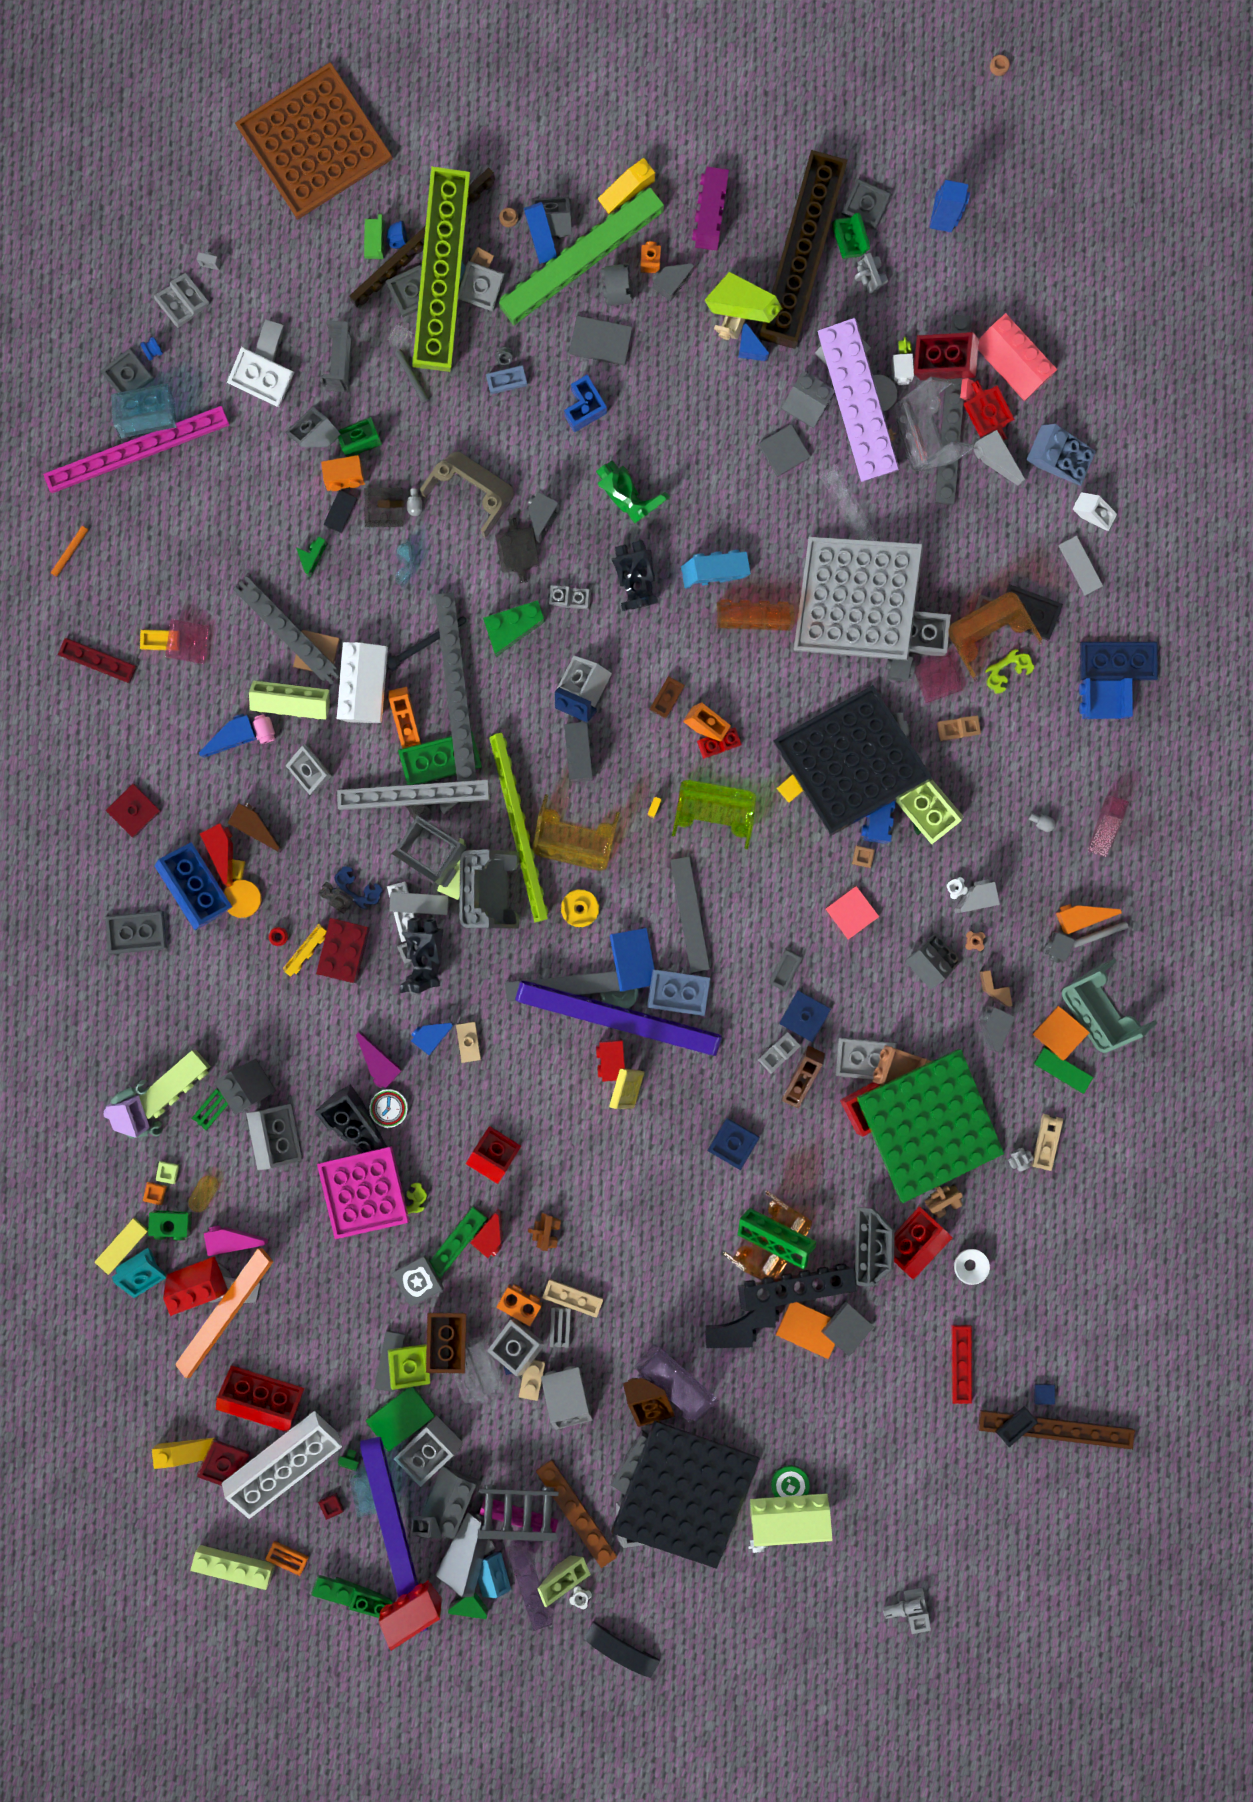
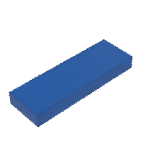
M542 202L523 208L539 263L547 262L552 258H558Z

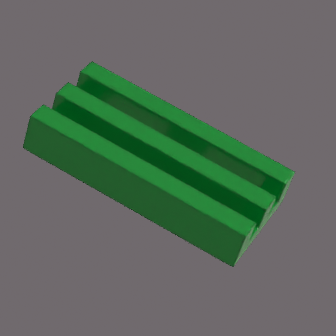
M218 1088L215 1089L191 1118L198 1125L202 1126L205 1131L209 1129L228 1106L225 1100V1103L207 1124L204 1123L223 1099L225 1100ZM218 1094L220 1097L209 1108V1110L204 1114V1116L201 1119H199L198 1117L200 1116V1114L205 1110V1108Z

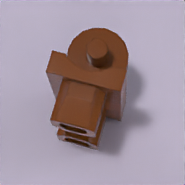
M541 1213L540 1221H535L534 1227L528 1228V1232L533 1234L532 1240L537 1241V1248H540L542 1251H548V1248H557L558 1238L550 1236L551 1229L559 1230L560 1219L547 1213Z

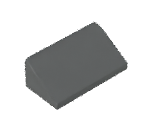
M413 1517L411 1536L442 1539L435 1517Z

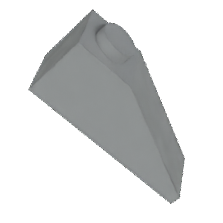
M997 430L975 443L974 453L978 459L981 458L983 463L1017 486L1024 482L1025 478Z

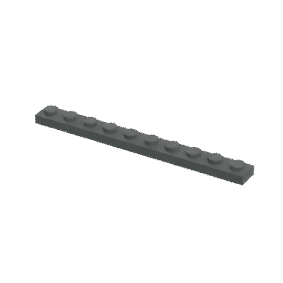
M952 314L950 333L970 332L971 316ZM966 378L945 380L935 504L954 505L964 402V399L960 398L962 379Z
M454 592L435 594L457 782L477 781Z

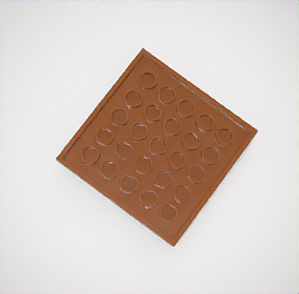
M331 62L235 122L236 127L297 220L393 160L390 152Z

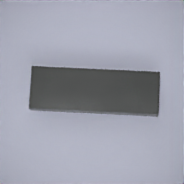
M386 1330L374 1389L394 1392L390 1386L388 1350L403 1347L404 1333Z

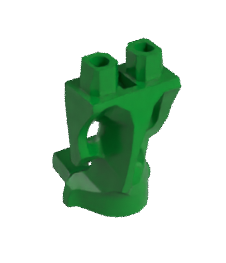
M613 460L604 464L596 471L602 479L598 482V486L604 489L611 500L623 512L629 515L634 524L670 498V495L664 492L653 499L641 501L637 497L639 493L633 484L629 471L624 466L618 468Z

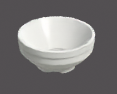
M967 1249L957 1255L954 1262V1270L962 1282L975 1285L986 1279L989 1274L990 1264L987 1257L981 1251ZM969 1259L975 1261V1268L971 1271L966 1270L964 1266L965 1262Z

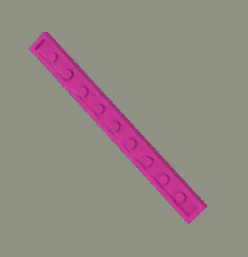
M219 406L43 475L49 491L55 493L222 429L230 424L223 407Z

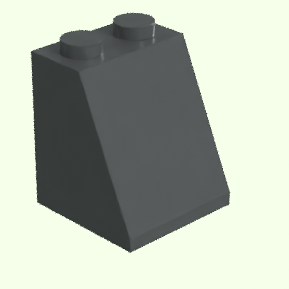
M257 1059L230 1071L214 1081L235 1115L244 1112L276 1091Z

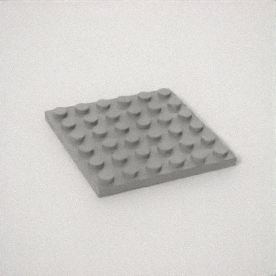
M809 537L794 651L908 660L923 545Z

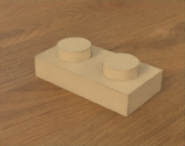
M534 1359L524 1372L519 1393L520 1398L538 1401L545 1361Z

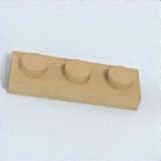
M552 1279L548 1280L542 1297L543 1299L596 1318L603 1302L601 1297Z

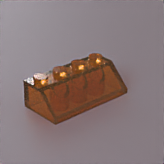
M722 599L716 603L715 628L791 631L795 623L794 605H789V602L780 601L777 604H770L769 601H759L757 604L751 603L750 600H740L739 603H732V600Z

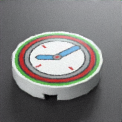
M382 1090L375 1094L369 1106L370 1115L379 1126L386 1128L395 1127L406 1118L408 1102L397 1090Z

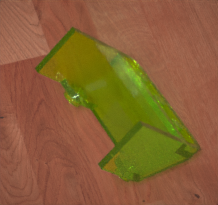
M694 780L682 781L672 836H676L677 826H691L695 819L731 826V832L736 837H745L744 849H748L754 824L755 793L749 790Z

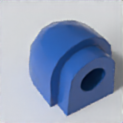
M403 220L393 223L387 230L386 240L391 248H401L408 242L406 226Z

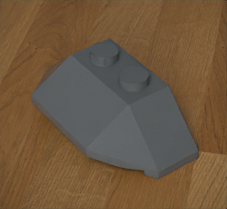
M857 1207L855 1283L860 1286L873 1287L894 1269V1229L875 1209Z

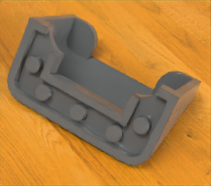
M467 850L461 854L459 919L463 927L519 929L518 913L515 910L507 909L508 871H514L518 868L519 852Z

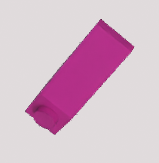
M220 1225L209 1227V1231L204 1233L208 1256L263 1246L268 1243L267 1238L228 1227L221 1228Z

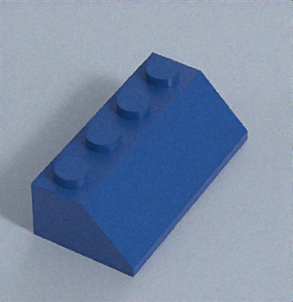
M192 842L158 859L154 865L194 930L212 922L232 908Z

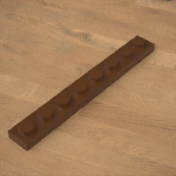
M980 1410L978 1430L996 1433L995 1431L1014 1414ZM1034 1416L1038 1423L1023 1435L1026 1437L1133 1450L1135 1430L1126 1427Z

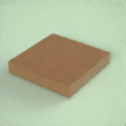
M306 630L301 631L333 664L335 663L339 638ZM296 654L293 667L313 672Z

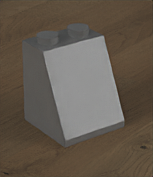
M569 1366L561 1372L549 1371L545 1373V1376L541 1377L550 1423L555 1430L593 1421L579 1367Z

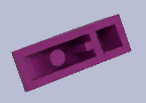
M358 1032L356 1037L370 1074L374 1078L373 1082L380 1088H387L403 1070L362 1032Z

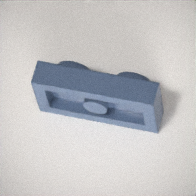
M523 365L486 374L491 395L527 386Z

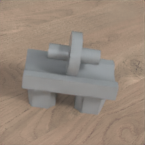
M868 253L858 262L859 266L857 269L859 273L854 277L856 281L862 280L869 294H873L880 287L884 286L888 279L886 274H878L877 269L881 267L879 256L872 257L871 253Z

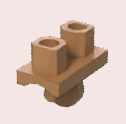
M946 1185L943 1188L938 1186L935 1188L936 1191L930 1194L931 1198L924 1201L932 1214L934 1213L938 1218L946 1215L944 1207L949 1204L953 1209L961 1207V1198L963 1196L955 1185L951 1187Z

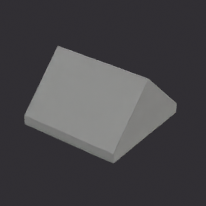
M305 744L300 747L286 764V767L309 795L333 777L313 751Z

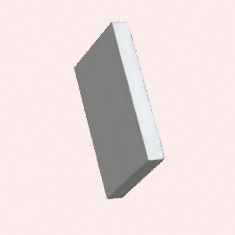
M839 1038L835 1076L873 1080V1073L878 1067L882 1049H884L885 1045L896 1049L897 1043Z

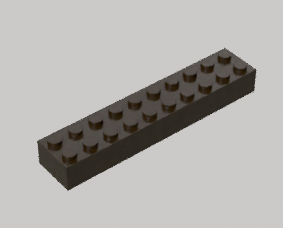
M814 150L810 152L771 293L776 296L782 309L770 323L763 322L760 340L796 349L846 169L847 159Z

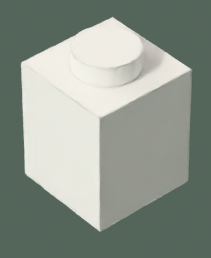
M913 354L893 355L891 370L894 383L907 385L912 381L914 377Z

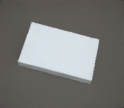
M241 347L227 383L280 407L294 371Z

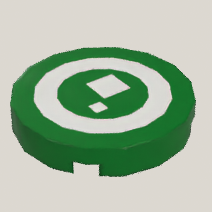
M787 1465L775 1472L772 1477L771 1488L775 1497L808 1495L810 1484L805 1471L797 1466Z

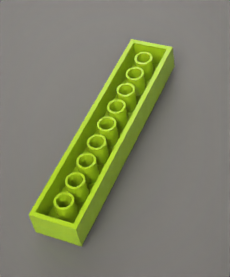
M431 166L412 367L446 372L451 371L470 172Z

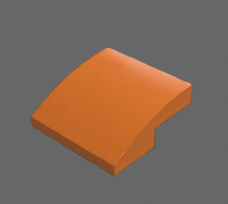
M1057 1006L1035 1030L1033 1035L1064 1061L1090 1032L1062 1008Z

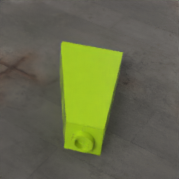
M728 272L705 299L710 311L714 314L768 323L782 309L775 295L731 272Z

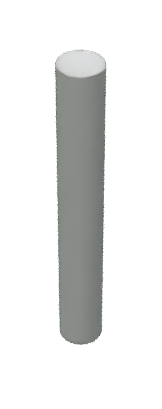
M1124 921L1075 939L1073 947L1076 948L1128 929V924Z

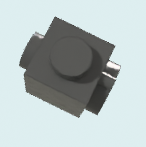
M908 657V660L888 659L886 663V670H889L887 679L904 683L908 679H912L915 670L913 658Z

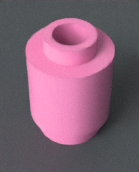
M265 714L254 717V721L251 724L257 740L261 744L274 741L275 731L270 717H265Z

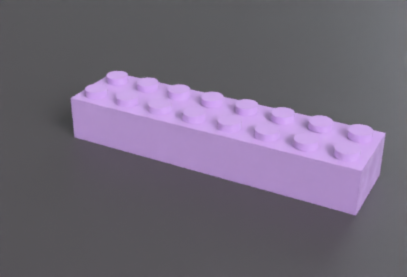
M853 318L817 331L861 482L900 470L857 320Z

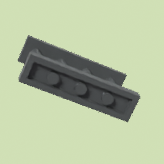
M484 1485V1489L479 1488V1493H485L484 1526H482V1529H477V1539L556 1541L557 1533L552 1532V1528H550L552 1496H558L559 1494L558 1491H554V1487H542V1491L496 1489V1485ZM493 1494H505L504 1523L501 1526V1530H493L492 1526ZM513 1494L525 1495L523 1527H521V1531H513V1527H511ZM532 1495H544L543 1527L540 1528V1531H533L531 1527Z

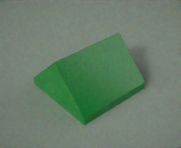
M371 417L338 430L340 433L338 439L346 457L355 456L382 445Z

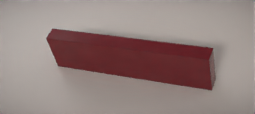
M64 638L58 655L129 684L137 667L68 638Z

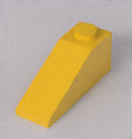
M645 158L641 159L625 171L598 198L599 202L608 214L612 213L640 191L654 183L655 172Z
M215 1438L157 1444L152 1449L154 1469L203 1461L212 1440Z

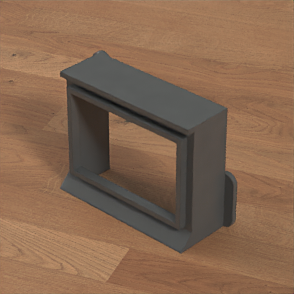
M327 320L328 332L330 337L333 338L330 374L321 375V384L323 387L327 385L329 391L348 392L352 336L348 331V322Z
M416 815V819L397 849L391 854L433 882L443 887H448L456 874L454 868L459 862L461 854L468 847ZM423 828L453 846L437 872L407 854Z

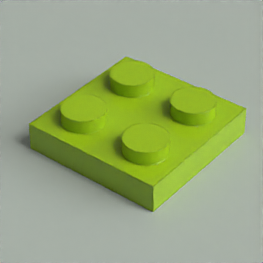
M426 1344L388 1350L390 1386L392 1390L430 1384V1374L426 1373Z

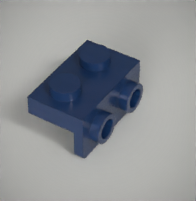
M560 687L555 691V709L585 722H588L597 713V708L591 706V701Z

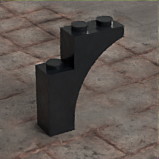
M775 1306L752 1310L741 1318L729 1323L705 1325L706 1348L753 1347V1342H756V1330H753V1328L776 1327V1322H779V1310H775Z

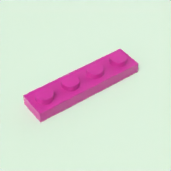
M485 1497L480 1511V1515L483 1516L485 1511ZM493 1499L492 1519L504 1522V1502ZM512 1505L511 1525L523 1527V1508ZM531 1512V1527L533 1531H540V1528L543 1527V1515ZM551 1518L550 1523L552 1532H556L558 1520Z

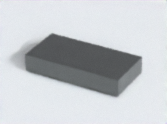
M785 949L769 984L786 992L803 957Z

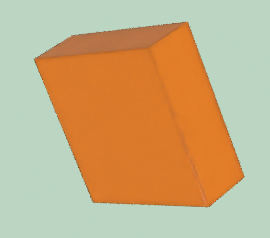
M147 1182L143 1201L163 1205L167 1186Z

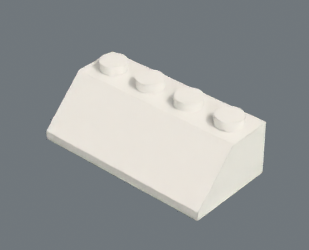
M343 642L337 719L346 722L382 723L388 654L387 646Z

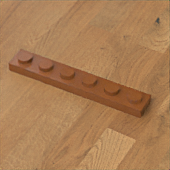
M551 1459L538 1468L536 1473L546 1487H554V1491L559 1492L558 1496H553V1498L599 1566L603 1568L616 1559L617 1554L554 1461Z

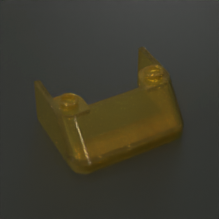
M545 794L538 815L533 843L534 853L540 857L593 870H605L608 865L620 812L616 811L613 824L601 823L597 826L596 831L559 822V813L553 809L546 808L549 795Z

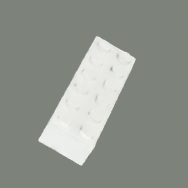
M315 1411L222 1482L225 1499L248 1519L252 1518L342 1448L338 1432Z

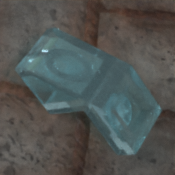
M408 541L405 544L402 543L397 548V554L395 555L406 566L405 568H400L395 575L396 583L402 588L415 574L413 547Z

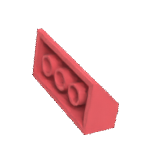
M1006 313L979 339L978 351L1024 401L1049 380L1057 370Z

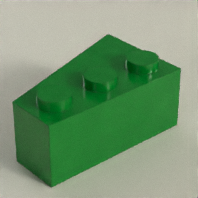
M538 600L483 618L496 658L544 623Z

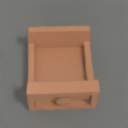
M885 1045L880 1053L878 1067L873 1073V1082L884 1085L932 1061Z

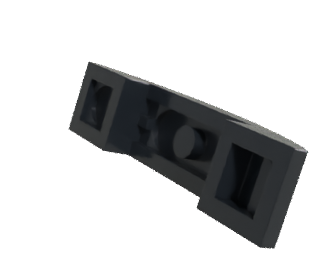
M594 1621L584 1637V1640L596 1650L640 1675L651 1678L660 1663L658 1658L644 1650L641 1652L610 1634L609 1630Z

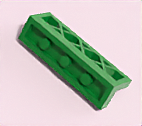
M751 1208L739 1220L738 1236L802 1269L807 1267L809 1254L815 1249L816 1241ZM744 1228L749 1229L752 1234L745 1232ZM761 1236L765 1237L769 1243L763 1241ZM778 1244L783 1246L785 1251L780 1250ZM794 1253L802 1256V1260L798 1259Z

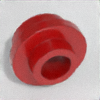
M275 927L269 933V941L274 946H282L288 940V933L284 928ZM277 933L282 935L281 940L275 938Z

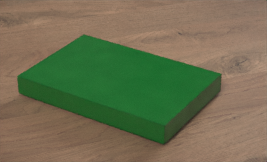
M408 1387L367 1418L366 1423L377 1437L381 1436L383 1445L389 1452L434 1418L435 1414L416 1388Z

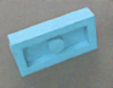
M495 1552L483 1558L478 1577L483 1597L498 1598L511 1590L501 1552Z

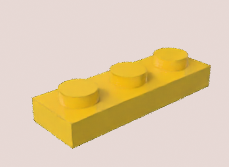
M318 924L283 967L284 972L290 977L294 973L297 974L303 966L302 962L313 955L314 947L325 940L327 930L322 925Z

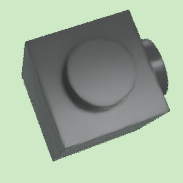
M1053 933L1052 938H1049L1045 944V954L1049 955V960L1056 963L1067 961L1075 940L1060 933Z

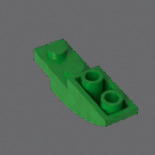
M319 1574L311 1592V1595L314 1597L348 1606L349 1610L379 1618L380 1611L384 1606L392 1604L391 1599L376 1591L339 1577L332 1579Z

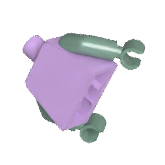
M141 1080L135 1088L130 1087L118 1092L104 1110V1117L110 1120L113 1130L123 1133L131 1139L148 1136L150 1133L157 1137L163 1131V1128L158 1129L162 1125L160 1121H155L152 1127H149L140 1098L136 1095V1093L143 1095L148 1091L150 1087L146 1089L141 1087L146 1083V1080Z

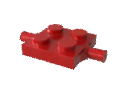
M977 380L971 384L976 395L963 405L980 438L997 430L1004 441L1008 438L1002 428L1015 419L998 385L991 389L983 390Z

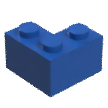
M588 375L571 384V391L578 402L565 409L564 416L575 433L606 415L607 407Z

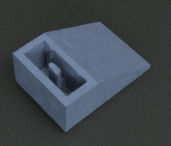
M1057 424L1041 425L1027 461L1042 470L1081 486L1096 451Z

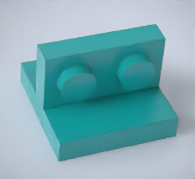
M149 1248L116 1267L117 1274L112 1276L113 1283L133 1298L166 1279L165 1272L157 1266L154 1255Z

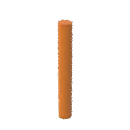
M81 526L50 572L56 577L59 575L88 532L87 528Z

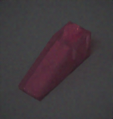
M1114 796L1105 797L1087 850L1088 852L1102 857L1107 856L1123 821L1129 801Z

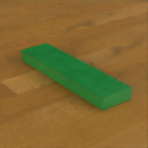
M474 1206L429 1261L439 1279H441L488 1219L486 1215Z

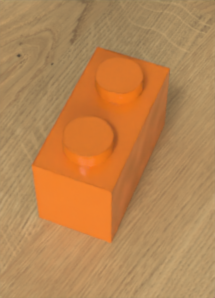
M359 455L321 462L323 480L327 491H339L343 488H357L360 485H365Z

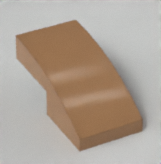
M978 715L937 722L940 741L981 734Z

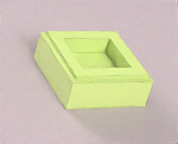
M159 1161L156 1181L176 1184L179 1164Z

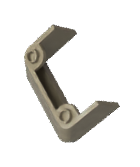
M453 452L435 466L420 488L422 496L427 498L438 480L448 481L456 473L485 492L486 495L483 498L482 505L484 510L491 515L482 527L481 533L484 538H487L514 497L513 488L461 452Z

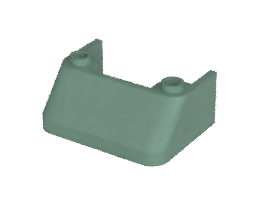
M1115 958L1093 968L1062 990V997L1078 1022L1090 1032L1088 1037L1096 1049L1103 1053L1144 1037L1157 1024V1021L1154 1020L1141 1026L1137 1019L1132 1016L1121 1018L1102 990L1101 986L1108 981L1105 971L1117 962Z

